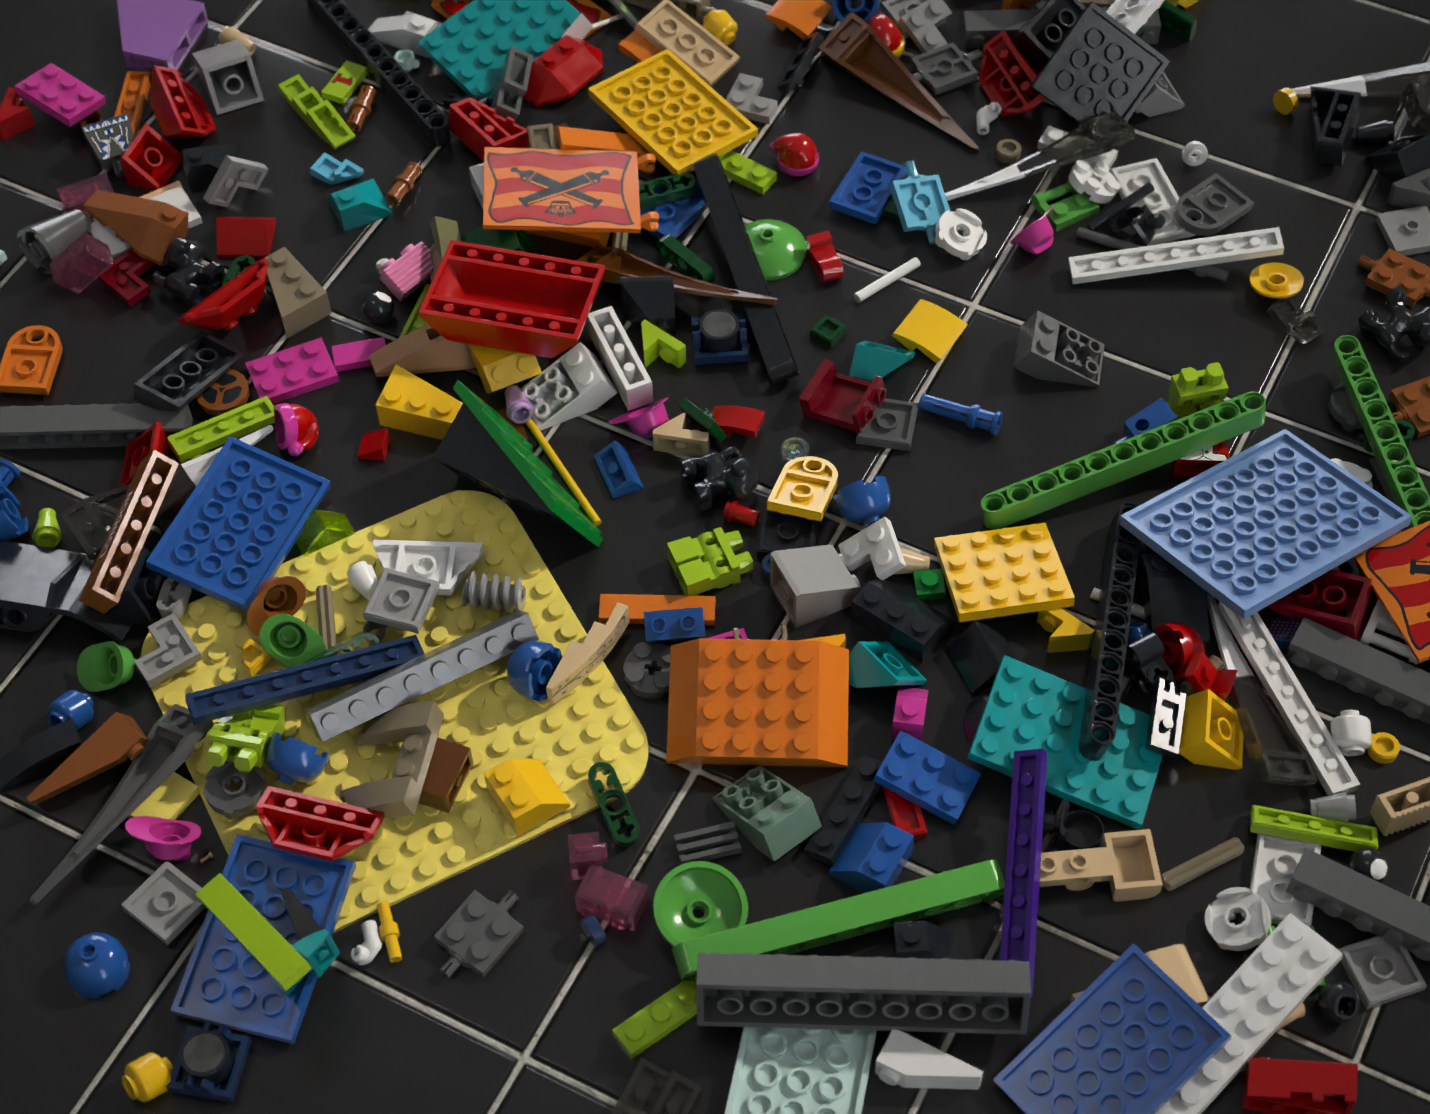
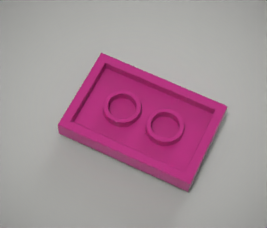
M52 63L15 85L16 94L69 127L106 104L104 95Z
M322 338L245 363L258 398L267 396L272 404L340 382Z

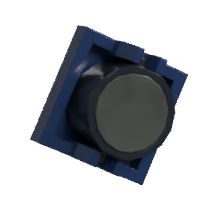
M715 309L705 313L702 317H691L695 365L748 361L747 330L744 314H733L725 309Z
M205 1023L202 1028L187 1026L171 1073V1081L167 1085L169 1092L233 1103L252 1042L250 1037L232 1034L228 1028L219 1025V1029L213 1028L210 1023Z

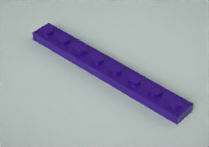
M1043 749L1014 751L1000 961H1029L1031 998L1033 996L1048 755Z

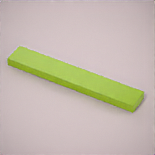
M221 873L196 893L201 902L286 991L312 969L308 962Z

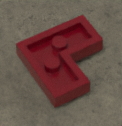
M130 249L97 272L96 276L99 282L131 307L151 293L149 285L142 281L139 276L153 267L155 263L138 256Z

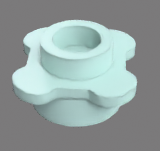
M408 49L398 51L393 57L406 72L411 71L413 68L416 69L420 65L419 61L415 60L414 53Z

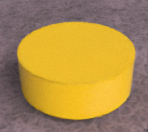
M1283 88L1274 94L1273 103L1277 111L1286 115L1297 109L1298 98L1293 90Z
M1379 732L1372 736V743L1367 752L1374 761L1388 764L1396 759L1400 750V744L1393 735Z

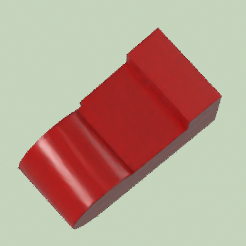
M825 231L807 236L806 254L820 281L824 283L843 278L842 262L833 247L830 232Z

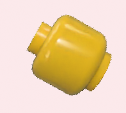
M714 9L703 18L702 27L726 46L736 39L735 34L738 25L725 10Z
M153 1052L147 1053L126 1065L125 1075L121 1078L123 1087L131 1099L148 1102L168 1091L167 1085L171 1081L173 1066L166 1057L161 1058Z

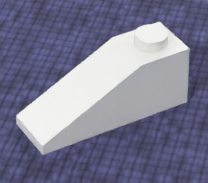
M417 14L377 18L368 30L379 42L400 49H408L415 54L428 58L418 48V41L436 29L437 23L435 20Z
M900 1030L891 1031L876 1060L875 1073L878 1074L883 1082L893 1086L898 1084L904 1088L979 1089L983 1076V1071Z

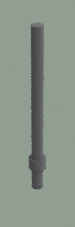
M1081 227L1078 228L1076 234L1078 238L1118 250L1144 247ZM1210 265L1184 268V270L1194 272L1195 276L1202 278L1208 276L1224 282L1227 281L1229 275L1228 271L1211 267Z

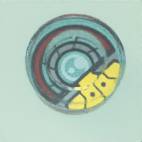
M798 437L785 440L781 448L783 460L788 463L795 458L809 456L808 443Z

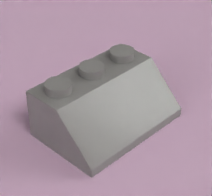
M1162 72L1135 112H1142L1148 117L1182 109L1185 105L1165 73Z

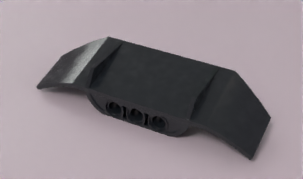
M0 540V628L34 632L43 627L55 614H60L83 621L105 633L118 643H121L134 622L111 613L113 608L103 614L78 601L98 558L97 555Z

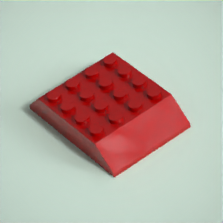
M450 240L418 315L448 341L554 358L578 343L606 266Z

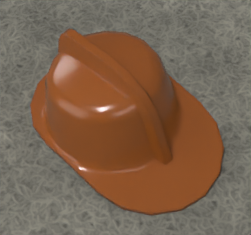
M292 576L273 577L263 581L258 586L256 597L249 605L246 614L247 625L250 631L260 636L261 627L269 617L277 614L293 616L303 606L306 598V589L303 583Z

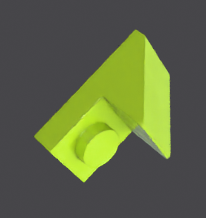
M644 319L641 322L645 367H648L658 356H661L665 362L672 363L681 368L687 362L686 345Z

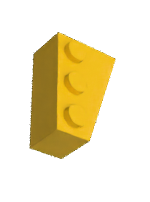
M396 364L376 403V410L381 426L443 440L458 414L462 402Z

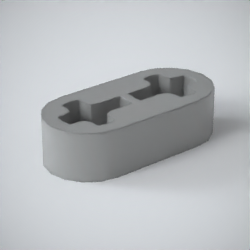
M169 577L163 582L156 602L162 619L172 613L177 618H180L185 613L192 592L191 587Z

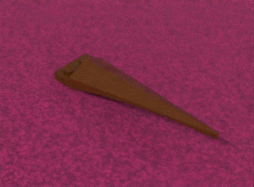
M851 12L819 46L820 51L842 70L971 149L979 152L978 146L918 82L870 25L855 13Z
M595 246L576 260L605 265L606 270L601 282L620 285V278L673 276L675 293L778 306L777 298L701 281L658 266L620 248Z

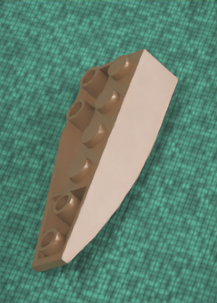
M430 325L423 326L369 355V360L376 377L390 376L396 364L412 374L477 369L466 343L448 341Z

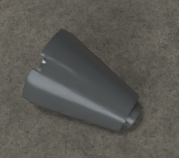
M75 209L19 230L17 238L21 236L23 241L19 246L25 257L36 269L41 266L46 269L43 273L52 274L91 231V219L86 212Z

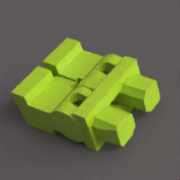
M1220 363L1208 364L1206 369L1199 371L1192 367L1183 368L1180 374L1172 375L1167 405L1178 417V420L1223 402L1229 387L1224 378V372Z
M719 527L713 529V532H705L693 539L689 536L667 543L668 560L677 579L679 578V584L686 596H699L698 594L713 588H724L731 583L732 585L740 583V574L753 569V559L748 551L737 555L733 552L743 548V540L738 530L724 534L722 528Z
M272 704L220 718L208 733V764L220 767L225 761L234 762L235 767L239 771L250 772L254 766L262 767L265 763V757H267L266 752L273 732L280 733L282 736L285 731L284 706Z

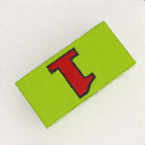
M345 61L321 91L322 97L344 105L368 75L367 67Z

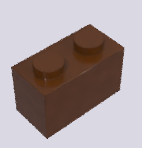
M437 737L419 798V804L449 813L473 765L472 753L469 747Z

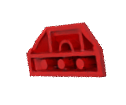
M1004 30L983 46L984 55L981 62L979 83L991 102H997L1001 106V112L999 113L1001 116L1028 113L1046 99L1030 87L1037 75Z
M565 35L533 61L527 91L522 99L536 107L544 106V103H554L571 98L603 71L602 50L582 39Z
M154 66L152 69L150 105L163 135L172 139L189 140L214 133L216 126L203 97L195 88L181 78L182 75L178 70Z
M266 258L256 261L176 319L177 323L211 331L220 329L228 331L239 323L238 317L242 314L248 316L259 308L257 303L264 299L268 269Z
M272 786L266 788L256 805V812L273 848L331 862L372 840L385 818V813Z

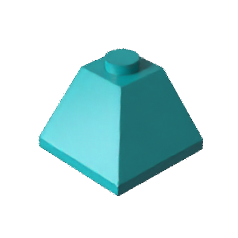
M374 179L326 195L344 232L392 215V211Z
M862 341L855 346L850 376L872 383L876 375L883 378L914 358L916 352Z
M859 641L849 654V684L855 688L924 685L927 681L889 642Z

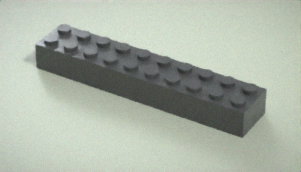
M698 953L696 979L697 1026L1027 1034L1031 1001L1029 961Z

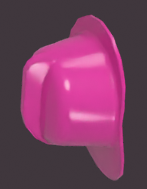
M1054 205L1040 219L1018 233L1011 240L1010 244L1017 243L1026 252L1035 255L1048 249L1053 243L1054 232L1047 214L1053 209Z
M668 397L650 406L620 415L610 420L608 424L625 422L636 435L643 438H651L655 428L669 421L663 403Z
M138 816L129 819L125 823V830L128 834L136 839L145 841L147 850L155 858L161 860H187L190 856L192 841L198 839L201 835V828L189 821Z

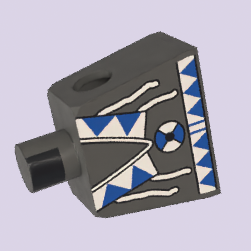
M128 113L82 126L85 139L102 169L114 168L117 177H125L120 157L134 139Z

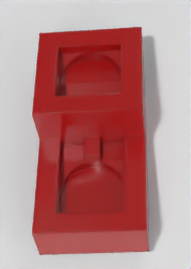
M714 406L711 412L716 418V423L727 437H730L731 433L735 432L755 439L765 419L764 411L742 406Z

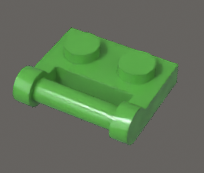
M1069 180L1067 183L1047 192H1038L1031 196L1032 204L1041 216L1054 205L1053 209L1047 214V218L1055 232L1098 214L1100 207L1096 202L1089 200L1091 196L1086 192H1083L1082 195L1078 193ZM1070 192H1072L1073 194L1072 196L1065 198L1061 201H1058L1054 204H1047V202L1054 200L1058 197H1061L1065 194H1068Z

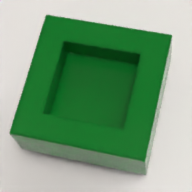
M942 569L913 571L912 578L917 599L920 601L945 599L946 591Z

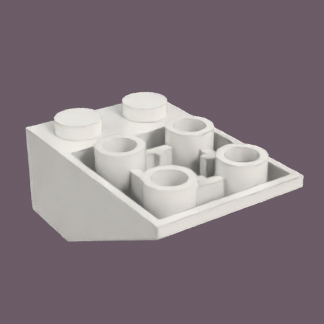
M581 342L520 389L533 405L532 418L539 430L547 429L593 411L618 393L596 355Z

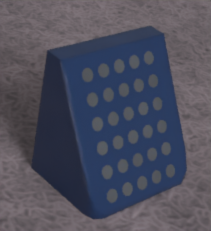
M1272 618L1267 629L1279 649L1288 652L1290 643L1302 620Z

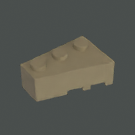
M285 247L265 257L268 261L267 279L287 339L332 313L327 292Z

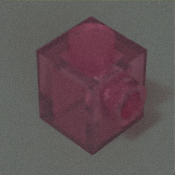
M599 832L567 835L572 880L603 877L602 862L608 861L606 843H600Z

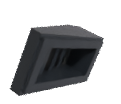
M288 887L282 889L281 894L298 940L322 930L295 894Z

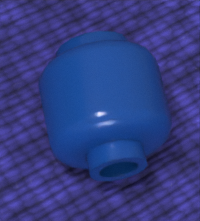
M68 690L49 705L48 720L54 726L72 718L77 730H80L93 719L94 703L86 693Z

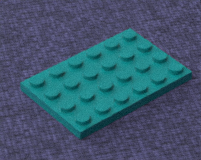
M473 0L419 40L418 48L465 93L489 97L491 105L509 48L513 46L533 55V63L535 59L562 38L561 36L581 13L567 0Z
M1004 655L967 759L1012 777L1014 751L1043 749L1048 753L1046 792L1138 830L1142 826L1163 756L1145 749L1150 715L1120 703L1114 741L1102 759L1098 761L1088 760L1081 755L1078 748L1086 689Z

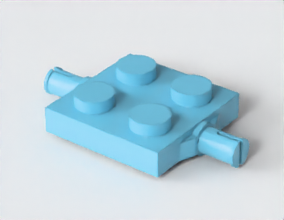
M908 161L904 164L908 177L903 180L892 181L889 185L904 232L914 230L926 231L929 244H936V223L944 212L950 210L939 175H919L915 162Z

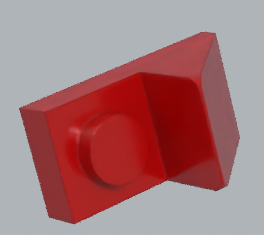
M8 88L0 106V140H7L35 126L30 108L25 107L24 99L16 94L15 88Z
M1193 652L1184 677L1196 693L1209 689L1225 701L1238 671L1236 669L1217 670L1204 652Z

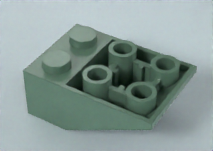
M761 765L748 771L746 775L724 788L722 792L712 798L731 821H734L735 826L755 848L773 861L779 859L822 827L812 799Z

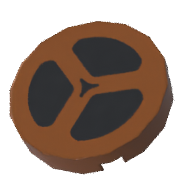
M230 369L196 397V401L199 407L203 408V411L207 414L219 416L247 403L250 397L248 381L243 374Z

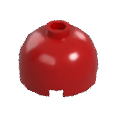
M1169 623L1157 626L1155 628L1157 629L1156 635L1161 640L1165 651L1162 657L1172 670L1174 681L1186 680L1184 674L1193 652L1205 653V645L1201 636L1194 628L1183 623Z

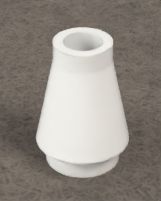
M360 561L348 569V582L369 601L378 583V579L373 566L368 565L365 561Z

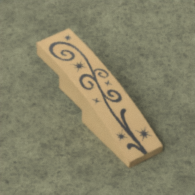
M617 602L606 625L594 621L583 644L571 640L546 686L548 703L554 705L574 690L605 659L630 622L627 605Z

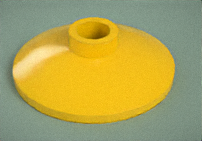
M1284 263L1262 264L1256 267L1250 274L1251 287L1257 293L1270 298L1291 297L1302 289L1304 283L1301 272L1293 266Z

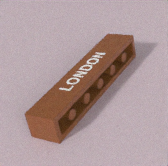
M153 450L140 462L78 601L103 614L118 604L179 463L156 450Z

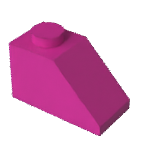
M899 686L893 719L892 740H895L900 730L922 741L929 690Z

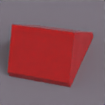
M147 123L142 126L120 157L127 184L151 191L164 187L183 160V155Z
M216 218L217 257L235 259L243 255H249L254 259L267 257L270 255L277 222L276 218Z
M156 421L126 446L119 490L123 492L128 491L140 462L153 450L168 457L170 447L160 422Z

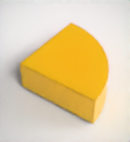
M250 638L243 645L242 662L246 672L253 677L272 656L261 645Z

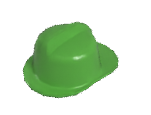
M277 614L269 617L263 623L260 630V642L263 649L287 667L301 665L326 650L323 638L314 629L305 624L301 619L289 614Z
M112 641L91 645L83 650L77 662L79 682L83 688L90 692L115 688L131 679L134 666L136 665L134 661L137 659L133 658L128 648L117 645Z

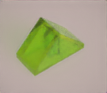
M314 509L307 518L303 531L295 543L302 555L306 557L323 549L325 546L356 534L345 514Z

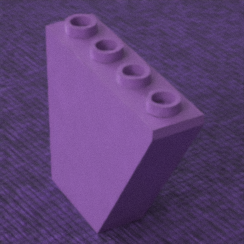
M117 0L122 51L127 67L131 70L151 71V74L154 66L177 70L208 23L204 3L192 0Z

